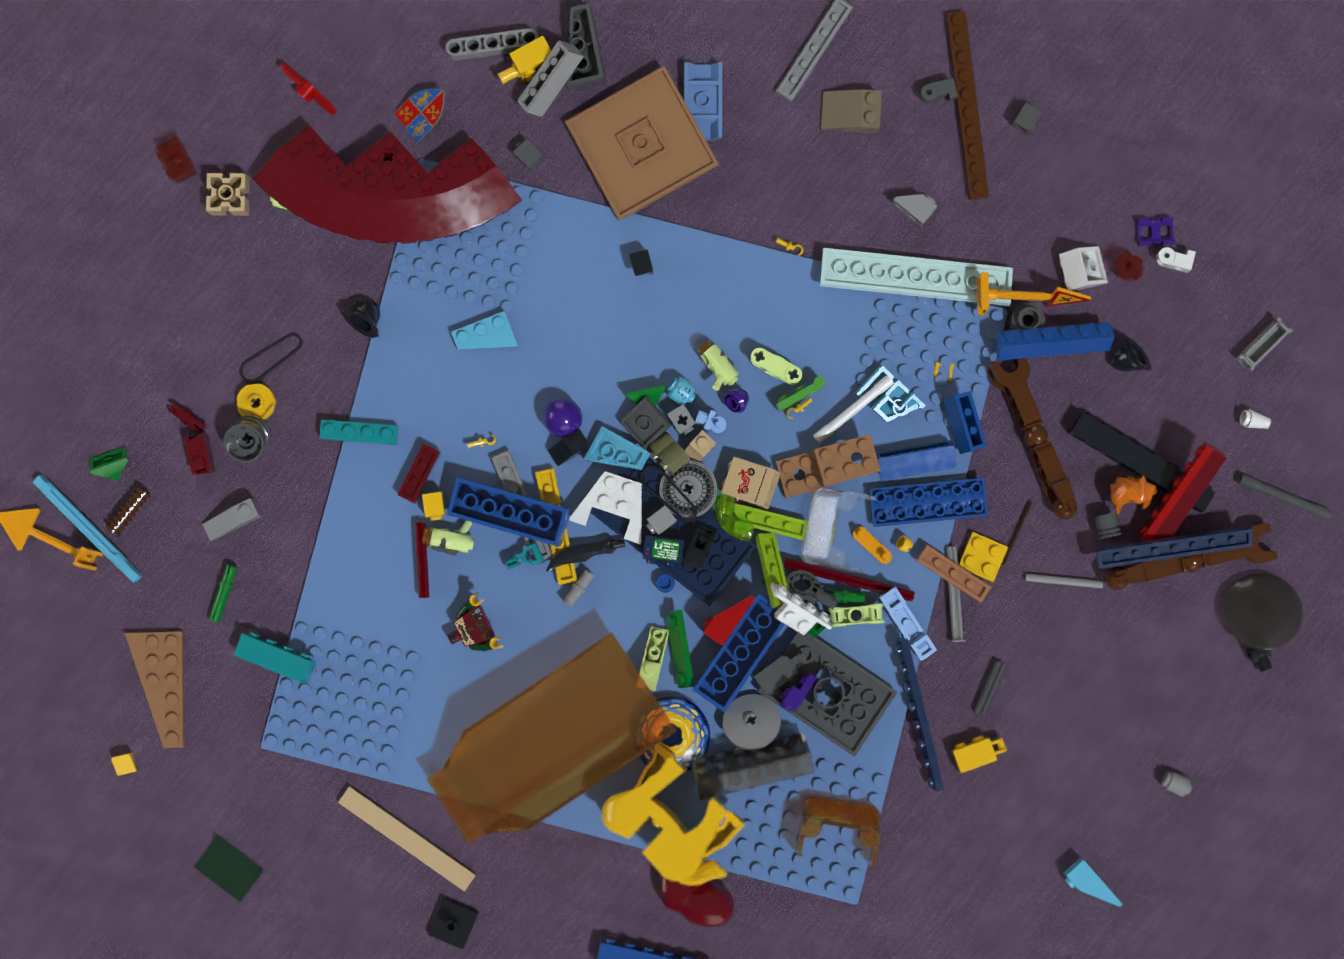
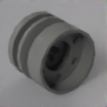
M247 414L240 416L233 422L224 436L226 453L238 462L248 463L256 460L270 441L268 424L256 415Z

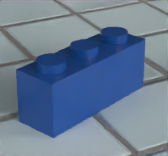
M971 391L943 399L959 453L963 454L987 447Z

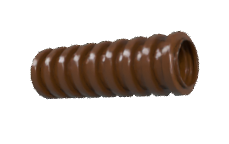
M141 486L136 487L137 490L132 492L133 495H129V500L124 501L125 505H121V509L117 510V514L113 515L114 518L109 520V524L106 523V528L114 535H120V531L124 530L123 527L128 526L127 522L132 521V516L135 517V513L139 512V508H142L143 503L147 502L146 499L151 497L150 493Z

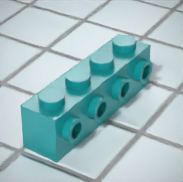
M251 631L249 634H241L234 656L300 683H309L317 662L311 659V655L303 652L299 655L294 652V648L286 645L282 648L277 646V641L268 638L265 641L260 639L261 635Z

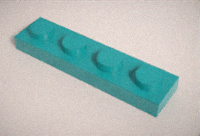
M321 420L319 439L397 445L399 426Z

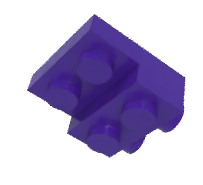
M810 673L807 676L803 674L798 682V685H800L799 689L793 685L790 688L786 687L781 694L783 700L780 706L789 712L792 709L796 711L817 677Z

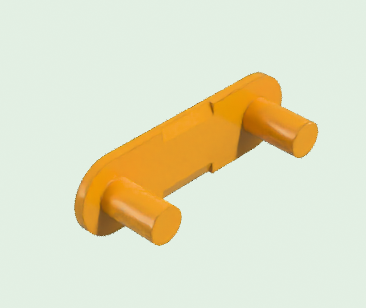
M864 527L854 529V539L880 563L887 564L892 560L891 552Z

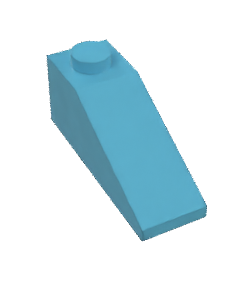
M1079 858L1063 872L1067 877L1064 880L1071 888L1075 887L1082 892L1119 907L1123 905L1083 859Z

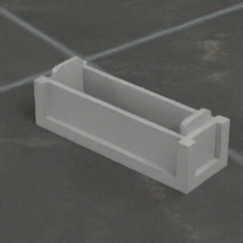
M1280 317L1275 319L1235 358L1247 372L1253 371L1255 366L1286 335L1293 331L1281 322L1282 319Z

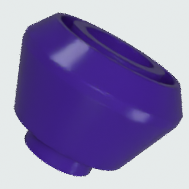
M741 388L726 391L724 395L725 405L732 412L742 413L749 402L748 393Z

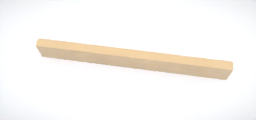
M351 786L348 787L338 803L464 892L476 876L475 873Z

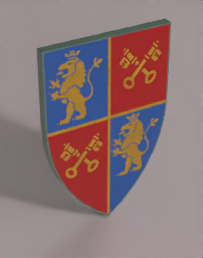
M434 88L421 90L408 98L394 113L416 142H419L439 121L444 109L445 91Z

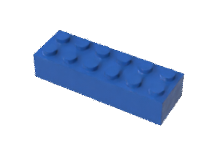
M457 477L447 515L558 547L562 544L571 508L463 477Z
M757 594L692 690L723 712H726L785 625V623L776 619L774 615L779 608H771L770 601Z

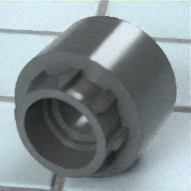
M1032 303L1018 306L1009 318L1011 330L1043 328L1045 323L1043 311ZM1024 316L1029 317L1031 325H1025L1022 318Z

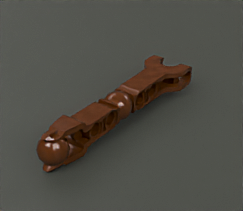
M1027 358L1011 359V373L1004 371L997 361L987 363L986 372L991 384L1004 391L1021 432L1025 431L1023 435L1024 441L1031 447L1029 452L1041 480L1043 493L1053 507L1055 515L1065 520L1072 518L1078 509L1077 502L1074 500L1071 482L1063 471L1051 441L1047 442V430L1040 425L1043 422L1027 383L1031 369Z
M1270 523L1250 526L1253 538L1252 547L1135 563L1126 567L1115 566L1106 572L1104 582L1113 590H1121L1128 583L1147 582L1186 571L1196 572L1201 567H1208L1241 558H1246L1249 562L1255 564L1278 559L1276 551H1264L1259 546L1260 536L1271 530Z

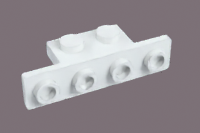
M775 583L770 585L774 595L785 602L774 613L776 619L803 635L816 622L831 630L833 627L830 622L831 618L826 612L818 611L813 604L805 603L797 594L792 595L782 585L778 586Z

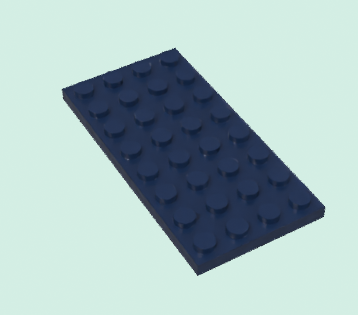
M647 460L642 470L622 467L617 475L641 483L640 475L643 469L654 464ZM650 468L643 474V481L660 497L659 488L663 474L655 468ZM643 485L641 544L624 539L630 519L592 507L590 512L592 515L642 554L646 535L684 540L681 564H677V567L665 566L666 562L658 561L657 566L708 606L713 603L757 546L711 509L690 522H685L672 514L677 522L660 535L657 533L652 534L646 526L649 523L647 519L664 507V504ZM699 523L717 530L701 570L683 564Z

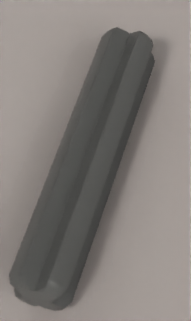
M995 661L975 707V713L981 716L985 714L1005 668L1004 663Z

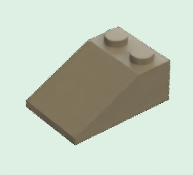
M862 89L823 92L821 130L878 133L880 128L882 91Z

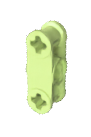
M756 348L752 351L751 363L767 374L790 385H795L801 380V369L784 358L772 354L763 348ZM759 353L763 354L762 358L764 360H760L759 362H757L756 356L754 355H759ZM795 371L798 379L794 378L791 380L788 373Z
M883 603L857 607L827 608V611L830 612V622L833 627L865 623H885L882 617ZM853 610L861 612L860 620H852L851 612Z

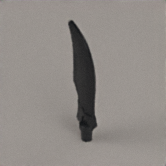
M608 538L600 542L569 547L551 560L546 571L548 572L565 564L586 562L595 555L612 554L617 548L626 547L625 540L615 541L612 538Z

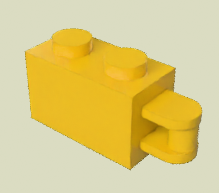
M981 735L973 738V742L969 744L961 742L954 745L955 749H952L951 753L958 772L964 773L997 761L996 755L1007 751L1003 737L990 741V738H984ZM997 744L999 750L994 751L992 745Z

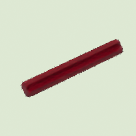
M424 522L415 523L418 597L428 598L429 579L426 524Z

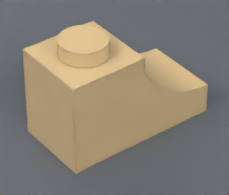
M702 430L684 451L691 458L690 461L700 463L716 446V442Z

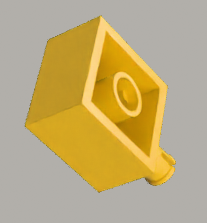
M544 36L509 53L512 66L497 73L502 84L517 76L520 77L523 83L526 81L529 83L551 52Z

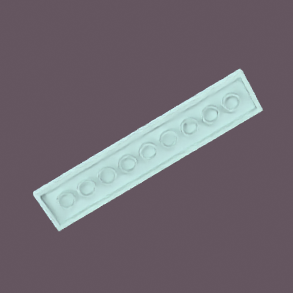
M823 248L820 286L977 303V278H980L981 272L989 274V288L1012 291L1013 268ZM1011 299L989 300V304L1010 306Z

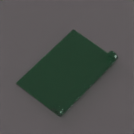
M218 835L194 866V868L239 902H241L264 871Z

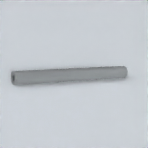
M1027 573L1025 575V581L1103 588V581Z

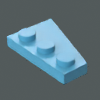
M505 311L451 332L458 350L519 347Z
M601 426L583 460L642 470L651 453Z

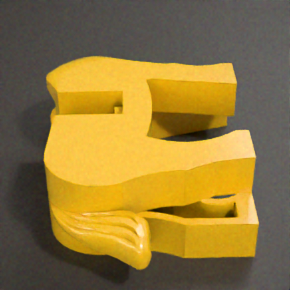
M658 743L655 746L652 760L644 768L636 786L632 790L613 795L606 800L602 808L603 823L608 830L627 839L635 837L650 820L657 828L660 829L662 827L663 831L642 853L669 880L678 881L685 885H700L712 879L723 878L727 875V871L717 861L706 860L717 850L726 847L743 829L746 823L733 810L729 811L715 797L708 803V809L702 822L689 832L682 820L667 805L656 798L659 792L687 770L675 759L676 756L663 743Z

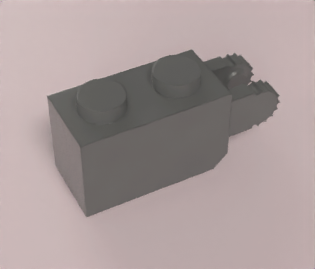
M802 653L793 656L791 659L787 656H780L753 677L767 696L769 694L774 696L782 690L780 686L787 682L789 685L797 679L796 675L799 673L797 669L805 664L807 657Z

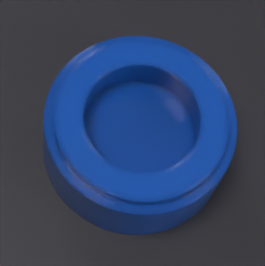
M664 573L657 577L656 587L660 592L667 593L674 588V578L669 574Z

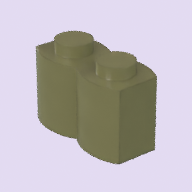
M666 431L649 445V448L652 450L650 455L656 462L658 460L661 461L659 464L666 472L670 470L674 474L691 459Z

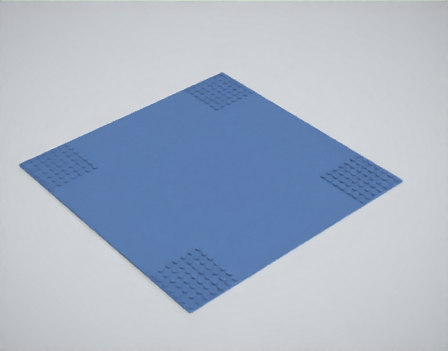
M426 159L419 161V164L427 173L439 164ZM511 181L509 183L522 201L503 215L496 216L490 222L476 226L475 229H468L458 233L456 236L437 238L433 239V241H417V243L410 244L397 242L380 304V318L377 323L379 336L371 338L349 422L399 426L397 445L343 441L288 643L289 647L295 649V653L299 655L301 652L312 656L311 659L317 662L309 683H300L280 674L261 747L273 752L646 849L663 831L662 827L660 829L657 828L650 820L635 837L627 839L606 828L602 820V808L609 797L632 790L636 786L644 768L648 765L635 740L636 728L639 725V718L650 705L661 700L683 699L688 704L693 705L701 714V718L709 730L706 751L701 760H698L693 767L688 768L659 792L656 798L667 805L682 820L689 832L702 822L708 809V803L715 797L729 811L733 810L746 823L743 829L726 847L714 852L706 861L715 860L728 872L854 905L858 904L908 708V701L910 700L909 693H906L904 689L905 676L901 674L899 663H901L900 656H897L895 651L896 639L904 638L884 605L882 607V617L885 623L853 624L832 627L831 630L825 628L816 637L897 691L894 699L856 756H852L777 704L775 705L780 713L781 726L776 738L762 748L748 750L734 745L727 738L723 729V716L725 712L692 690L694 686L678 688L675 679L676 671L670 635L668 636L656 691L637 687V682L651 626L669 630L666 624V612L682 609L694 684L696 685L722 647V645L703 633L704 628H702V625L707 618L712 619L713 616L752 595L756 597L757 594H760L770 601L767 587L762 583L765 578L757 546L713 603L708 606L675 579L674 588L670 592H660L656 587V579L659 575L666 572L656 564L646 563V559H643V554L625 541L626 547L617 548L612 554L595 555L586 562L574 563L577 580L584 570H587L595 577L585 589V594H582L573 608H571L562 600L565 599L572 589V584L577 581L559 585L555 568L548 572L546 571L553 557L536 565L523 563L521 557H518L517 563L521 562V565L507 570L509 565L504 564L507 562V559L524 552V548L528 547L524 537L472 522L466 534H471V538L474 539L473 549L468 550V553L458 552L453 556L432 550L429 547L431 532L433 528L449 529V531L460 530L465 522L463 519L447 515L457 477L504 489L491 457L508 450L511 453L529 497L541 500L535 472L554 468L562 506L571 508L570 518L605 471L617 475L622 467L583 460L589 448L562 465L557 466L548 450L564 438L554 436L545 428L543 413L546 406L559 398H567L576 402L583 415L582 424L579 429L590 446L601 426L641 447L619 422L636 406L635 403L627 398V393L664 385L665 392L656 406L670 421L667 414L681 405H678L668 397L667 386L675 377L677 379L684 377L695 386L694 394L696 396L690 404H684L694 421H696L699 410L708 414L712 410L716 412V416L724 418L727 424L726 429L722 433H715L711 429L709 433L705 432L716 442V446L700 462L710 469L717 482V497L710 509L755 544V536L757 534L771 532L731 523L730 518L733 506L737 502L734 497H728L721 493V484L727 477V467L729 462L733 460V457L777 470L776 461L868 434L871 435L876 453L948 440L952 441L955 448L956 468L881 481L879 472L787 499L785 498L779 477L769 509L746 501L740 502V505L809 522L805 541L775 534L786 579L790 573L795 571L784 568L785 559L791 558L914 591L913 601L905 600L926 634L941 577L918 563L916 559L926 544L946 557V548L949 546L955 519L873 527L869 489L966 479L972 451L963 454L959 453L943 399L971 391L979 421L981 420L990 384L986 365L996 360L997 354L994 343L998 331H1003L1007 310L989 305L986 315H977V303L823 287L820 286L821 261L635 213L619 221L612 207ZM648 249L654 274L650 275V273L635 276L629 254ZM505 311L519 346L515 348L458 350L451 332ZM714 344L733 361V367L739 373L737 376L739 380L732 386L728 384L724 386L722 383L718 391L712 388L716 376L700 357ZM756 348H763L772 354L784 358L801 369V380L795 385H790L767 374L751 363L752 351ZM759 353V355H754L756 356L757 362H759L760 360H764L762 358L763 354ZM935 362H940L942 366H938V376L936 377V380H935V379H934V366H935ZM954 363L952 381H947L950 371L949 366ZM880 365H883L926 405L924 408L913 410L888 422L866 405L821 444L813 437L817 431L829 424L860 398L855 392ZM795 371L788 373L791 380L794 378L798 379ZM816 377L824 378L825 385L821 390L797 402L801 404L809 397L813 400L803 408V412L800 410L796 413L795 410H790L789 416L794 418L790 419L787 417V410L791 407L796 408L797 403L781 412L778 411L776 408V404L779 403L777 399L786 394L790 397L795 394L794 390L802 385H805V387L810 386ZM741 388L748 393L749 402L742 413H735L727 408L724 402L726 391ZM679 417L678 424L685 426L687 418ZM672 424L666 432L685 450L702 430L704 431V427L696 424L693 426L695 430L689 434L684 435L682 433L679 435ZM490 435L496 437L494 445L489 446L485 443L483 447L478 445L467 448V443L478 441L480 437L481 439L486 438L489 443L494 441V438ZM424 443L440 451L441 454L414 504L397 494ZM649 447L645 449L648 452L652 451ZM853 453L851 460L854 463H860L862 456L859 453ZM649 455L647 460L655 466L661 468L664 472H666L659 464L661 461L658 460L656 462L655 459L651 455ZM802 470L794 472L796 480L804 479L805 474ZM686 485L685 490H687L689 493H692L691 489H693L694 487ZM443 492L446 516H442V520L431 521L430 518L425 517L422 494ZM591 513L586 526L569 521L568 519L566 527L571 547L600 542L608 538H612L615 541L624 540ZM424 522L426 524L429 579L428 598L418 597L415 523ZM864 527L891 552L892 560L887 564L880 563L854 539V529ZM902 535L909 537L913 542V547L908 552H902L896 548V542ZM529 550L527 552L528 560L534 561ZM815 576L818 583L824 585L823 589L825 592L826 589L840 591L848 589V591L865 592L864 604H843V602H838L834 607L882 604L879 598L883 595L881 593ZM802 578L793 584L794 588L798 591L809 589L808 584L802 582ZM477 592H479L477 600L481 601L484 599V602L479 605H482L496 637H502L497 641L498 645H504L502 648L485 652L474 651L468 646L465 647L462 640L452 645L448 639L447 634L457 630L454 622L456 621V614L459 609ZM820 602L814 603L818 611H824L830 616V612L827 611L828 606ZM859 610L851 612L852 620L858 621L861 619L862 614ZM786 624L783 626L734 700L748 694L762 695L758 692L761 686L753 676L783 654L797 633L796 630ZM910 647L915 671L917 673L920 659L917 657L913 649ZM821 668L817 674V679L830 677L831 672L826 668ZM832 679L822 681L825 684L820 692L816 690L818 701L823 702L825 706L836 704L830 700V697L834 691L842 695L840 685L834 683ZM844 681L843 687L846 696L851 690V686ZM812 687L805 696V699L810 703L815 700ZM838 706L827 708L824 712L832 716L837 711ZM748 720L752 725L755 724V720ZM675 724L662 726L663 730L659 734L662 743L668 747L679 746L683 741L681 728Z

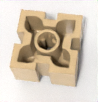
M207 173V189L211 192V196H206V211L210 215H226V211H229L234 216H249V200L245 197V193L250 191V178L245 173H230V178H227L222 173ZM230 191L231 195L228 198H226L225 194H228V192Z

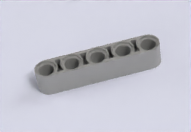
M528 28L456 38L447 42L446 51L448 56L456 61L508 54L528 44L525 41L528 36H533L536 40L538 34L534 29ZM512 38L516 40V43L508 45L507 41ZM491 41L498 43L494 48L488 47V44ZM472 44L479 45L475 51H471L469 47ZM455 46L460 48L457 53L450 52L451 48Z

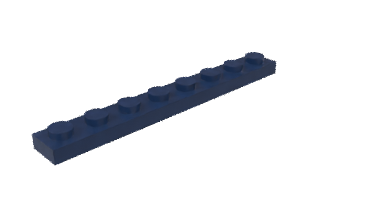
M1244 526L1096 548L1097 566L1101 569L1252 547V528Z
M908 638L896 639L895 651L901 660V663H899L900 672L905 676L904 689L906 693H909V709L914 713L913 726L919 734L917 742L924 755L922 763L924 768H927L929 775L926 777L927 783L935 791L944 790Z

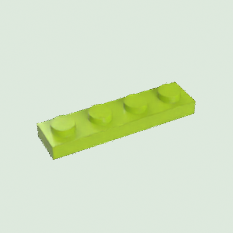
M734 503L730 518L731 523L805 541L809 525L808 521Z
M775 533L757 534L755 540L771 608H780L785 602L774 595L770 585L772 583L778 586L782 585L787 590L788 586Z

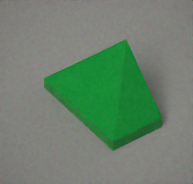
M665 386L627 393V398L637 405L644 397L648 396L656 405L665 392Z
M126 446L89 459L91 474L118 481L128 461Z

